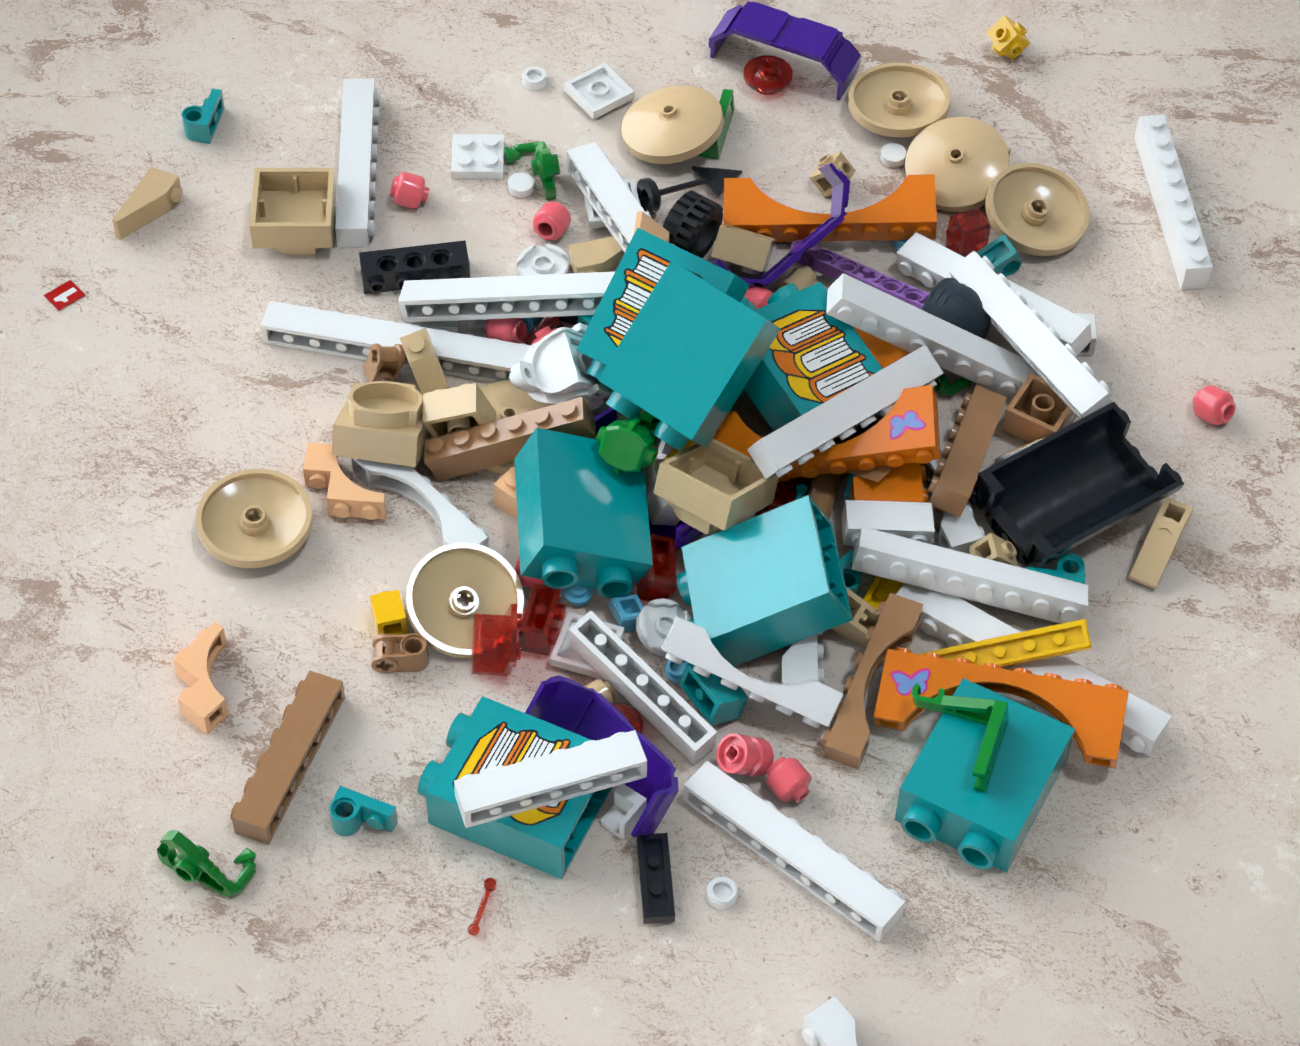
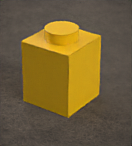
M399 589L370 595L371 611L377 635L408 634L407 620Z

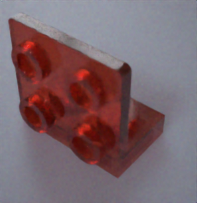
M510 604L505 615L474 614L471 674L507 676L512 667H516V661L521 658V642H516L517 631H521L522 613H517V604Z

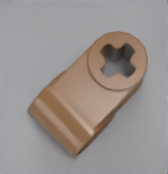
M377 343L371 346L369 356L363 365L368 382H395L405 362L403 346L401 344L381 346Z
M380 634L373 638L372 646L375 649V657L372 659L371 667L376 672H419L429 665L430 659L426 639L420 634Z

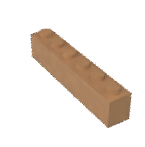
M977 384L972 395L966 393L960 407L962 409L959 410L954 422L955 425L951 430L941 455L942 458L938 463L935 475L928 488V492L932 493L929 503H932L933 507L959 518L961 517L972 493L1007 397Z
M579 397L425 440L424 463L439 482L513 462L536 428L596 439L595 415L584 398Z
M309 671L305 680H301L298 683L295 692L296 697L292 705L288 704L283 713V722L279 729L275 728L272 732L270 746L266 753L263 752L260 755L256 773L253 778H248L240 803L236 802L232 808L230 819L233 822L235 834L268 845L270 844L345 699L343 681Z

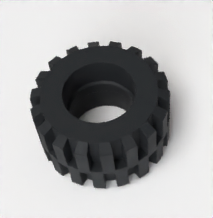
M693 190L686 192L670 209L662 227L669 232V243L702 258L710 250L717 238L723 220V207Z

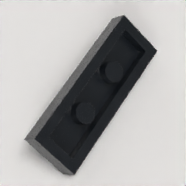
M668 833L636 836L643 924L675 922Z

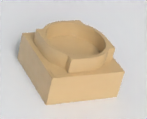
M255 168L249 226L253 248H272L277 252L288 255H316V249L333 248L337 196L335 168Z
M391 381L355 383L349 392L348 400L333 424L332 455L416 467L425 450V440L430 439L432 436L422 422L423 397L416 390V385Z
M712 438L707 447L696 443L661 462L653 493L667 500V505L673 507L674 513L680 520L709 535L710 533H717L722 530L726 531L734 525L754 518L756 512L773 503L779 478L774 474L765 479L752 458Z

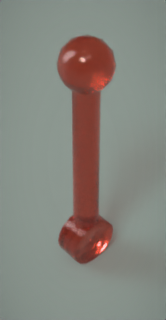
M487 878L484 881L485 891L474 921L467 929L468 933L472 936L478 935L480 932L479 923L490 893L496 889V880L493 878Z

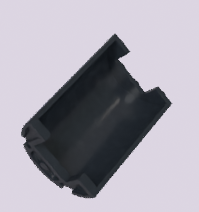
M1115 402L978 473L977 490L979 500L981 502L985 501L986 509L989 511L984 514L986 520L996 536L1005 541H1010L1014 545L1017 552L1016 560L1022 564L1032 563L1034 568L1041 567L1166 497L1171 496L1183 487L1184 482L1181 476L1168 463L1162 465L1158 474L1143 459L1139 450L1126 439L1131 421L1127 413L1121 410Z

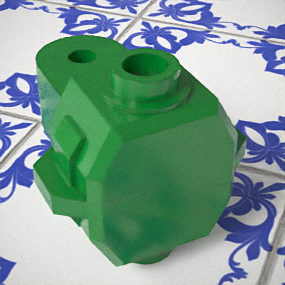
M635 417L632 420H616L607 427L602 426L596 437V442L600 443L598 454L607 465L614 467V473L617 474L622 472H639L647 465L651 467L658 455V450L654 449L658 437L653 434L657 425Z

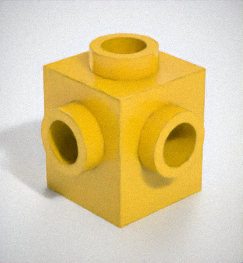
M1005 15L986 32L994 43L992 45L993 50L999 56L1005 55L1011 60H1014L1031 44L1025 35L1027 33L1025 27Z

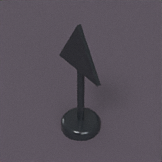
M692 166V170L700 179L659 190L657 184L651 178H642L637 183V194L644 211L654 214L660 209L661 196L703 184L718 198L724 192V178H738L742 171Z

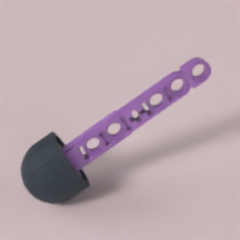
M797 240L793 242L791 245V250L794 249L803 240ZM819 245L805 250L801 254L802 257L796 261L798 264L810 266L814 271L835 280L844 273L983 339L986 338L989 332L991 317L983 309L980 297L972 288L966 286V284L959 283V281L948 277L941 280L929 294L835 252L822 249Z

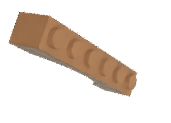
M889 593L886 602H880L875 616L878 622L875 627L870 626L867 632L865 643L868 645L865 652L860 651L854 665V668L857 669L854 678L849 676L846 681L843 693L847 695L844 702L839 703L832 718L835 720L833 728H827L824 733L821 745L825 746V758L859 770L870 744V729L864 710V698L868 684L876 670L885 661L887 649L895 650V648H902L912 643L923 616L924 604L893 593Z

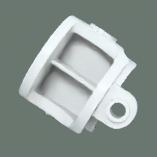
M578 323L572 328L561 327L546 335L539 342L532 344L524 360L511 367L509 375L511 383L516 388L526 391L534 400L548 405L583 397L592 411L601 406L603 399L611 396L614 391L598 381V378L587 373L593 358L576 350L588 327L582 323Z

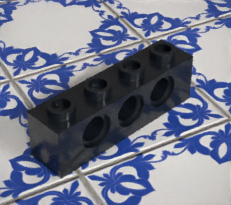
M465 240L359 252L364 294L402 290L404 281L470 278V264Z

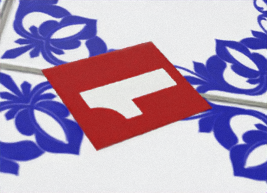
M69 280L43 296L59 311L85 296V294Z

